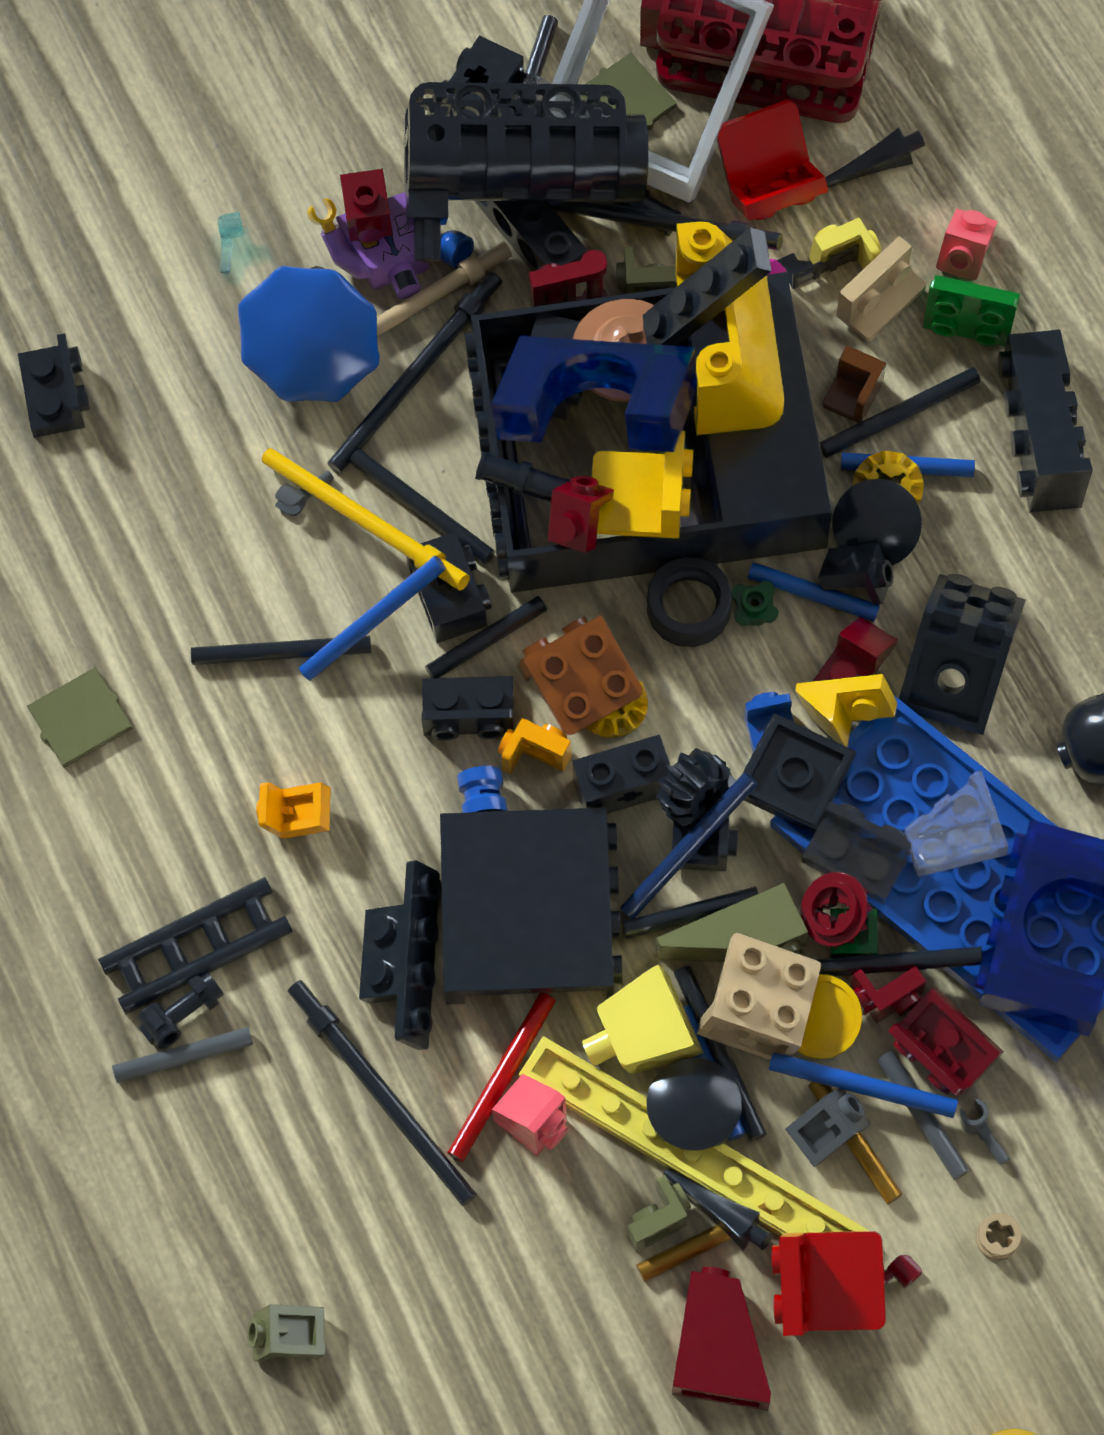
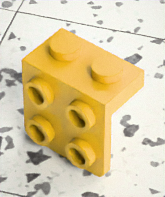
M685 431L666 432L665 454L599 451L593 456L592 478L598 480L599 485L614 490L613 500L600 506L597 534L679 538L680 516L689 517L691 489H682L683 477H692L693 450L684 449Z

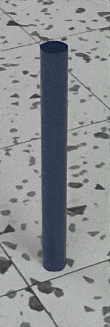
M744 772L620 906L621 910L629 918H636L758 785L757 782Z

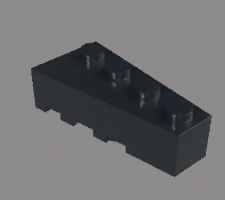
M1058 329L1008 334L1004 351L998 352V370L1000 378H1007L1009 391L1004 392V406L1007 418L1014 417L1016 431H1011L1010 440L1013 457H1020L1022 471L1017 472L1020 498L1027 497L1029 513L1081 508L1093 468L1090 457L1084 458L1083 446L1086 444L1083 426L1074 427L1077 424L1078 407L1075 392L1065 391V387L1070 385V369L1061 331Z

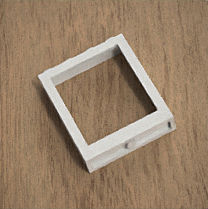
M584 0L552 84H578L610 0ZM716 0L749 14L750 18L690 166L687 167L648 150L647 185L686 202L696 199L718 145V132L722 124L727 122L773 10L774 5L764 0ZM556 95L549 101H569L570 99L563 95ZM551 111L556 117L564 118L558 111Z

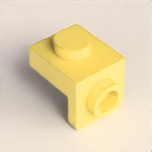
M859 217L841 226L829 225L820 230L813 238L809 259L812 264L819 261L826 263L831 256L859 244L858 262L864 269L881 253V246L876 234L872 230L867 231Z

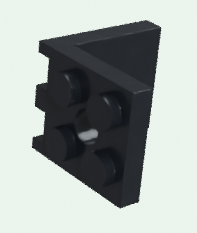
M939 574L922 616L899 700L919 716L983 735L1026 599L1017 597L1015 592L1007 588L992 587L989 589L976 585L970 578L964 575L949 574L946 576ZM946 669H955L963 675L965 683L960 687H949L941 680L940 673Z

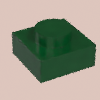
M830 908L829 915L836 917L838 921L839 914L846 913V911H849V908ZM877 909L867 913L865 921L867 929L861 930L854 937V943H845L839 945L838 948L830 947V958L878 954Z

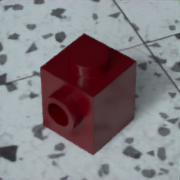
M383 168L341 174L340 180L350 242L358 240L374 242L382 237L392 236L393 232Z

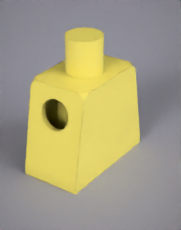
M659 964L650 968L597 1007V1012L605 1030L582 1041L585 1052L593 1066L617 1056L621 1066L630 1074L643 1072L704 1053L669 974Z

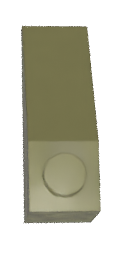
M782 883L656 938V952L660 960L724 962L730 938L734 933H739L800 954L803 951L801 947L806 946L808 931L785 884Z

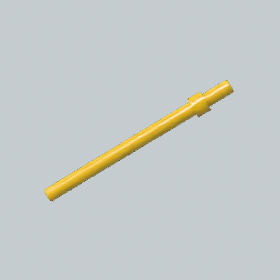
M269 448L264 452L262 463L412 559L417 569L433 556H437L446 567V570L438 576L439 578L458 590H463L469 583L470 576L446 561V555L431 545L423 546L273 448Z

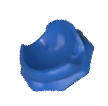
M288 266L278 267L238 304L242 362L281 400L287 402H337L379 366L377 311L336 270Z

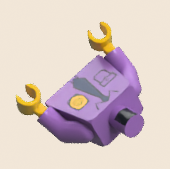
M405 192L388 198L393 235L382 237L374 242H363L361 240L350 242L346 213L336 217L337 224L335 225L333 220L337 209L330 199H323V203L328 210V215L324 220L318 218L312 205L308 207V218L312 223L321 225L323 231L320 235L336 266L356 279H366L373 289H379L392 284L397 297L400 299H407L421 290V285L416 275L428 270L429 263L414 260V225H406Z

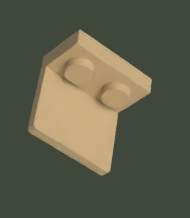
M734 933L730 938L714 1002L701 1017L697 1035L771 1060L773 1052L793 1056L802 1044L821 963L760 940Z

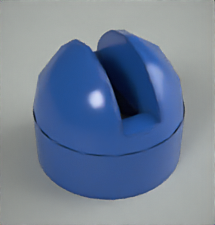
M446 231L441 235V259L450 266L458 268L457 264L471 256L474 240L460 231Z

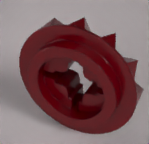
M842 872L827 873L817 878L806 890L801 903V918L808 931V935L815 942L838 948L839 945L845 943H854V937L861 930L867 929L865 924L867 913L873 909L868 904L866 896L869 891L859 883L856 877ZM839 900V903L849 907V911L839 914L837 921L836 917L824 913L823 910L835 907Z

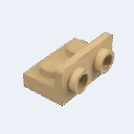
M900 236L839 292L837 317L867 342L872 341L926 289V281L911 270L909 265L912 246Z

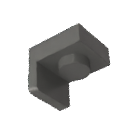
M837 1089L824 1096L785 1128V1130L813 1167H815L852 1137L869 1127L870 1122L865 1117V1109L861 1102L845 1090Z

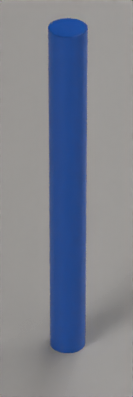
M433 556L299 667L302 675L309 681L315 678L446 570L444 563L437 556Z
M773 1052L769 1066L770 1071L954 1118L958 1100L776 1052Z

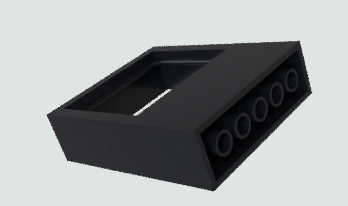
M787 272L766 275L784 392L783 414L780 420L773 426L697 435L694 417V407L697 406L698 385L696 361L700 352L707 346L729 342L725 310L721 311L669 352L668 358L681 431H685L684 449L693 450L692 477H689L697 525L680 527L679 538L623 535L599 538L596 540V548L588 553H583L560 544L531 548L524 496L513 495L512 489L485 481L487 497L490 503L493 537L496 543L499 577H508L511 593L655 573L668 561L681 557H699L713 564L827 549L832 509ZM676 287L471 315L473 332L464 333L469 377L473 390L475 417L477 418L481 456L485 451L491 455L518 463L504 371L521 369L537 316L555 315L581 322L589 312L604 303L619 299H635L655 305Z

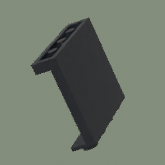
M607 807L441 813L443 975L446 1005L465 1004V996L607 991V999L613 996V984L623 983L622 955L612 956V939H621L620 911H611L610 894H619L618 866L609 867L608 851L617 850L616 823H607Z

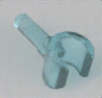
M239 212L223 214L218 218L222 246L220 273L229 274L231 270L233 247L231 239L244 236Z

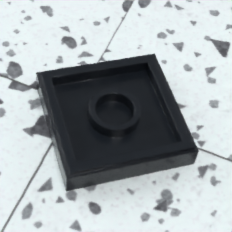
M774 713L743 773L749 774L758 784L743 801L816 835L856 758L857 752Z

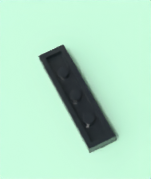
M751 227L642 315L643 330L646 336L649 355L662 358L771 272L765 231Z

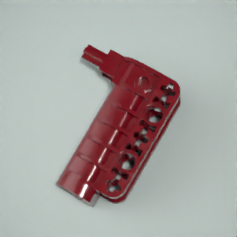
M642 0L640 7V46L659 50L656 60V77L663 87L717 99L723 82L714 83L707 81L704 75L711 69H720L727 74L750 15L716 0ZM764 0L773 4L774 7L735 103L765 108L784 100H792L798 107L799 115L833 123H845L853 119L859 109L884 0ZM673 63L681 64V70L677 72V75L669 74V68L672 67ZM693 66H699L697 79L691 78ZM755 79L763 81V87L759 91L751 90V85L754 84ZM776 82L781 83L779 95H774ZM800 85L809 90L810 96L804 100L794 99L788 96L787 91L793 86ZM818 91H823L821 104L817 103ZM838 96L846 97V103H844L842 109L834 107V101L837 100Z

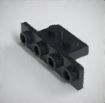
M417 860L406 863L404 904L365 910L359 999L369 1004L397 1000L396 1041L417 1050H426L429 1048V1036L433 1025L431 1005L432 990L436 978L434 959L435 944L438 939L437 913L438 898L441 895L440 874L437 870Z

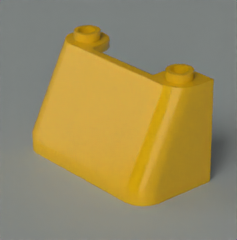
M709 222L677 224L675 275L677 286L733 242L716 225ZM767 276L724 309L729 342L709 345L697 357V406L694 407L697 435L766 428L778 422L783 414L784 392Z

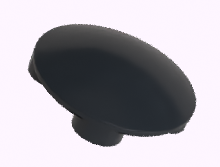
M869 479L851 486L836 504L832 518L833 535L838 546L878 543L885 560H889L891 565L899 563L913 551L918 543L922 529L921 512L913 495L901 485L885 479Z
M684 1058L668 1064L655 1076L647 1093L646 1107L650 1123L659 1139L680 1149L699 1151L720 1146L727 1141L739 1121L742 1101L737 1083L722 1066L703 1058Z

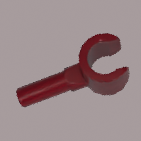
M900 1255L884 1270L885 1285L895 1278L905 1289L922 1274V1269L910 1256Z

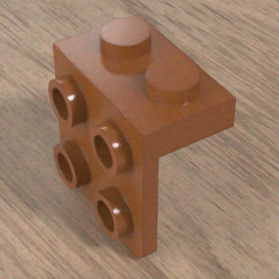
M602 615L589 622L585 616L578 618L562 628L564 636L551 643L545 637L522 650L525 657L517 665L525 681L531 678L534 680L558 725L566 735L576 734L637 700L643 693L639 680Z

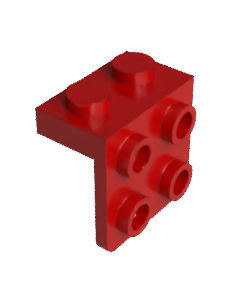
M792 100L781 101L722 124L717 135V143L731 200L735 207L749 221L768 219L775 215L778 210L792 205L808 204L816 196L828 192L825 176L810 162L798 107Z
M876 1231L785 1233L779 1237V1245L772 1246V1271L774 1275H781V1294L774 1295L775 1324H783V1336H803L808 1331L878 1330L885 1325L883 1238L880 1233Z

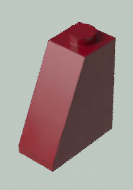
M706 1266L702 1267V1272L691 1271L672 1395L768 1411L771 1390L740 1279L731 1278L730 1271L718 1267Z

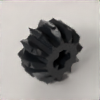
M695 748L690 755L680 753L678 762L673 766L667 765L669 770L667 775L657 781L661 789L657 793L656 799L666 812V816L674 823H679L683 827L693 828L736 780L730 772L731 769L726 766V762L720 757Z

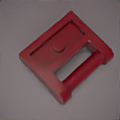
M590 250L582 256L581 261L563 265L547 264L540 267L537 271L529 272L531 307L608 297L606 290L603 288V276L607 271V258L605 254L598 250ZM586 282V289L583 291L582 296L576 297V284Z

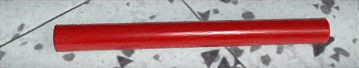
M539 993L449 1148L447 1154L455 1160L464 1162L489 1119L492 1109L500 1100L556 1003V1000L548 994Z

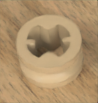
M995 1213L986 1217L977 1231L976 1243L984 1256L991 1260L1000 1261L1008 1259L1015 1253L1021 1242L1022 1232L1019 1224L1013 1217L1003 1213ZM996 1225L999 1231L1008 1230L1011 1236L1006 1240V1244L1009 1246L1002 1248L998 1242L990 1244L987 1237L990 1236L992 1230L989 1227Z

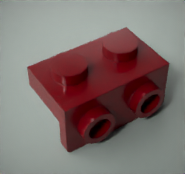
M936 987L931 988L901 1022L895 1023L888 1030L896 1039L893 1043L894 1047L909 1061L915 1062L918 1060L930 1071L927 1076L930 1082L946 1095H949L951 1092L955 1096L967 1093L1004 1053L997 1044Z

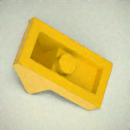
M883 674L796 684L795 691L810 719L837 743L848 747L852 721H870L877 718L895 717L897 701Z

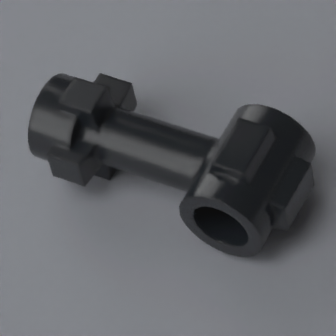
M208 972L201 978L196 975L188 981L192 990L166 1010H164L160 1003H153L140 1012L137 1017V1021L141 1025L139 1029L151 1045L155 1043L159 1049L171 1046L181 1036V1030L177 1026L179 1022L203 1004L209 1010L219 1004L217 1000L224 993Z

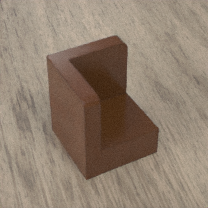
M846 345L839 358L837 376L823 400V407L856 423L862 422L884 382L886 362Z

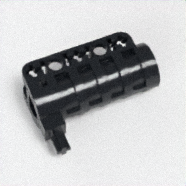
M427 82L415 87L410 95L403 122L406 225H414L415 261H422V263L441 261V225H446L449 218L448 201L637 203L644 201L648 178V130L644 114H626L625 98L621 91L614 86L595 84ZM430 94L432 98H424V95ZM448 94H455L454 100L448 98ZM467 94H476L483 100L461 99ZM492 94H498L499 98L493 99ZM517 95L520 96V99H512V97ZM536 95H542V101L537 100ZM556 95H563L570 99L569 101H549ZM580 95H585L587 97L586 100H581ZM601 97H608L609 104L600 101ZM610 105H616V109H613ZM463 110H472L477 116H468ZM551 111H558L564 118L556 117Z

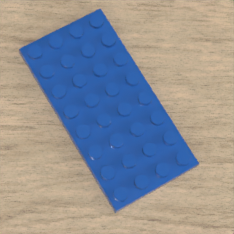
M894 696L897 701L895 717L877 718L870 721L862 720L850 733L847 748L857 752L856 758L817 834L815 835L777 816L770 820V827L824 872H842L856 877L859 883L869 891L866 896L870 907L877 909V915L920 951L982 946L983 965L942 969L1057 1063L1104 1009V863Z

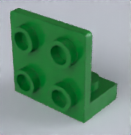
M935 275L929 287L922 328L930 329L935 334L944 337L957 335L974 339L977 343L984 346H1005L1007 335L1011 334L1020 293Z

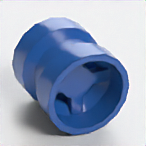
M479 766L466 769L457 775L459 792L465 797V802L461 806L462 813L508 811L506 799L500 794V789L503 786L500 768L495 766Z

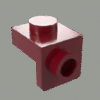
M588 476L574 477L571 481L553 489L548 540L583 553H588L595 549L600 506L613 500L614 490L599 485L598 480Z
M915 966L884 987L876 990L860 969L852 975L850 986L859 999L862 1015L865 1016L869 1013L877 1024L894 1012H897L899 1016L910 1012L921 1000L920 996L924 992L926 980Z

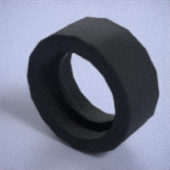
M681 557L668 561L655 572L648 585L647 615L652 628L662 639L677 646L697 647L710 643L724 631L730 619L732 590L727 576L716 564L703 558ZM684 580L698 581L709 586L716 598V605L712 615L705 621L695 624L680 623L671 619L663 607V596L667 588L674 583Z

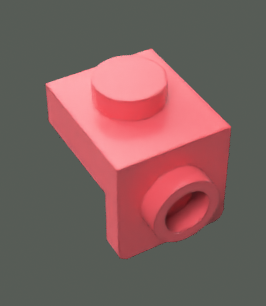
M956 209L945 232L936 268L972 281L977 280L998 221L987 218L978 211Z

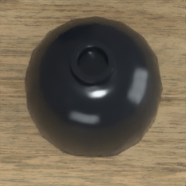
M1104 693L1081 701L1067 713L1062 725L1064 741L1056 745L1066 770L1074 767L1083 780L1093 785L1104 786Z

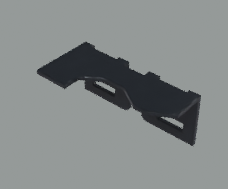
M859 244L831 256L826 263L819 261L812 264L811 261H801L796 258L794 253L777 261L786 269L789 284L792 289H795L803 282L812 278L813 280L819 278L820 274L830 270V272H833L843 264L857 261Z

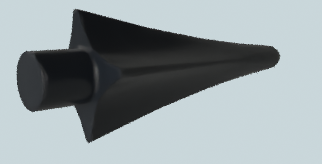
M900 127L865 153L826 176L827 187L830 188L880 171L913 164L911 152L925 146L923 136L918 130L904 137Z
M666 1169L663 1172V1175L667 1177L670 1183L673 1185L679 1183L684 1193L715 1221L743 1251L749 1242L760 1250H764L770 1244L773 1235L763 1228V1224L759 1223L760 1212L709 1191L672 1169Z

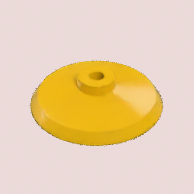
M823 974L818 976L802 1044L797 1052L806 1057L829 1059L838 1056L854 1043L859 1034L862 1023L861 1005L852 988L841 979Z

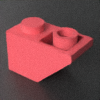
M524 1074L519 1077L492 1109L494 1122L536 1156L545 1147L552 1150L562 1140L568 1130V1127L564 1125L567 1122L566 1097L557 1090Z

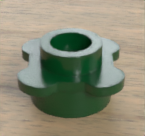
M761 581L755 586L737 584L733 587L732 599L736 601L734 619L739 625L759 626L765 622L772 623L778 618L779 611L774 606L772 598L775 594L774 585L768 581ZM756 600L759 602V605L753 607L750 603Z

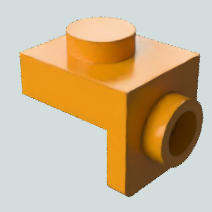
M524 718L520 720L515 731L512 729L507 730L498 748V753L501 754L502 770L509 774L513 772L523 753L563 772L572 757L571 741L567 739V735L563 731L549 724H544L541 727Z
M270 782L261 783L259 787V800L256 805L259 826L282 839L330 831L331 787L319 782L281 789Z

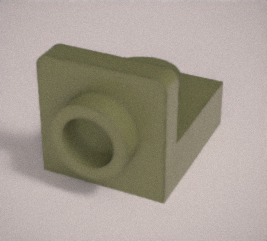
M624 247V262L616 263L617 289L626 288V294L677 287L676 266L654 263L645 267L634 268L633 247Z
M665 1175L656 1179V1190L665 1206L659 1209L657 1204H653L640 1210L631 1218L634 1223L627 1226V1236L636 1253L687 1226L688 1216L685 1211L691 1209L688 1198L679 1183L671 1186Z
M269 1304L254 1313L247 1330L248 1345L250 1348H253V1360L255 1362H265L272 1357L319 1359L325 1355L324 1307Z

